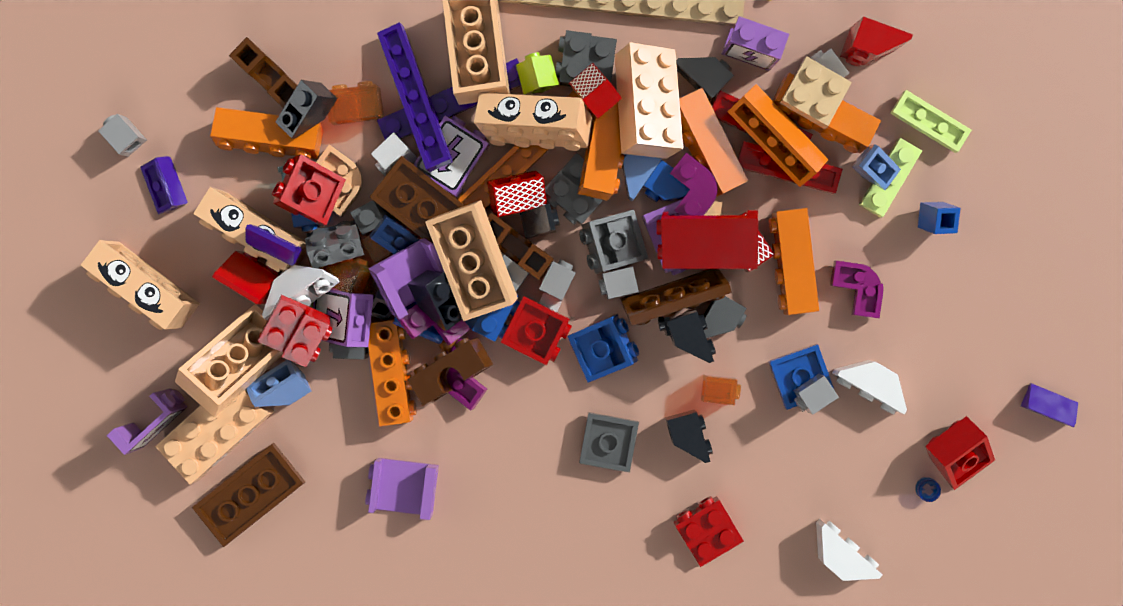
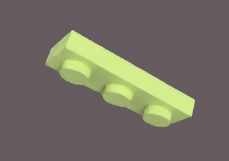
M907 90L903 91L890 112L893 116L954 153L959 152L972 131Z
M902 138L897 139L888 156L901 169L886 190L871 183L859 205L880 218L884 217L922 150Z

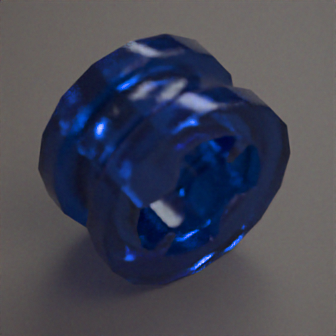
M923 477L917 481L915 491L922 500L933 502L940 497L941 487L934 479ZM926 484L934 486V489H931L933 491L931 495L922 493V490H925L923 486Z

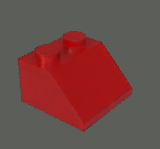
M863 16L850 28L840 57L845 58L846 63L853 66L866 65L896 51L909 42L913 34Z
M235 251L214 272L212 278L255 304H266L273 281L281 274L257 261L259 256L255 258L245 251Z
M967 416L955 421L948 430L940 436L933 437L925 446L930 459L954 490L995 461L987 435Z

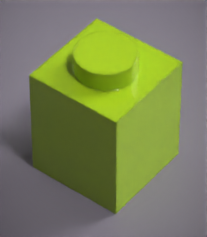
M539 52L531 53L525 56L524 61L516 65L524 95L543 93L559 85L551 55L540 56Z

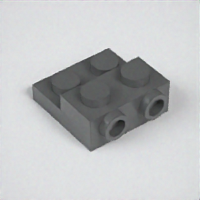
M566 30L565 37L560 36L558 52H563L562 62H557L556 76L560 78L559 85L572 87L569 82L592 63L611 83L617 39L592 36V33Z
M578 153L571 158L545 187L547 202L554 208L559 205L566 211L563 216L573 225L577 222L582 225L603 201L602 199L578 194L584 158Z
M634 210L593 220L581 225L580 240L584 245L587 244L589 250L587 264L591 270L594 269L595 274L648 259Z
M354 220L342 221L335 226L317 228L312 232L306 233V250L312 268H319L364 255L359 228Z

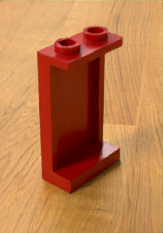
M748 210L747 215L669 216V211L663 212L661 219H657V235H661L662 244H658L657 257L658 260H662V269H758V210Z

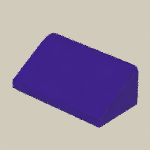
M156 157L140 166L158 214L168 212L188 203L171 157Z
M249 224L245 228V241L248 245L291 266L295 264L302 250L300 249L301 247L256 225Z
M1029 384L1021 407L1064 425L1075 427L1078 402L1035 384Z

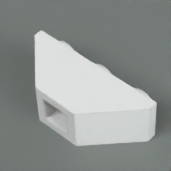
M293 265L274 279L262 316L265 320H268L281 294L310 306L312 302L338 284L339 280L323 269Z
M871 360L833 370L832 374L838 377L836 382L848 389L851 386L856 387L860 390L858 395L870 402L873 399L878 400L882 403L880 408L893 415L895 412L906 413L907 408L898 374Z
M819 519L816 522L818 558L841 580L881 578L883 574L876 569L879 564L868 554L863 558L857 552L860 547L849 537L844 541L838 535L841 530L831 521L825 524Z

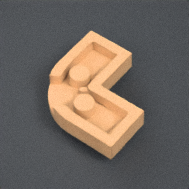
M328 145L316 163L346 179L333 209L335 213L343 217L360 193L362 175L352 160L331 145Z

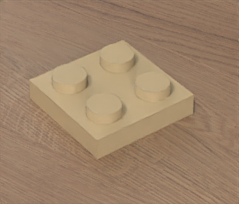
M806 56L780 104L826 129L852 82Z

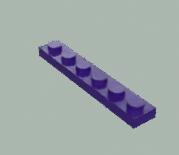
M398 22L378 32L377 35L425 168L428 172H432L452 163L453 160L404 26Z
M517 58L506 63L509 91L521 86L516 67L519 64ZM453 87L430 96L438 122H441L444 116L448 118L453 117V115L455 116L477 106L478 103L459 105L453 94ZM404 108L377 120L385 140L392 133H395L400 140L413 134Z

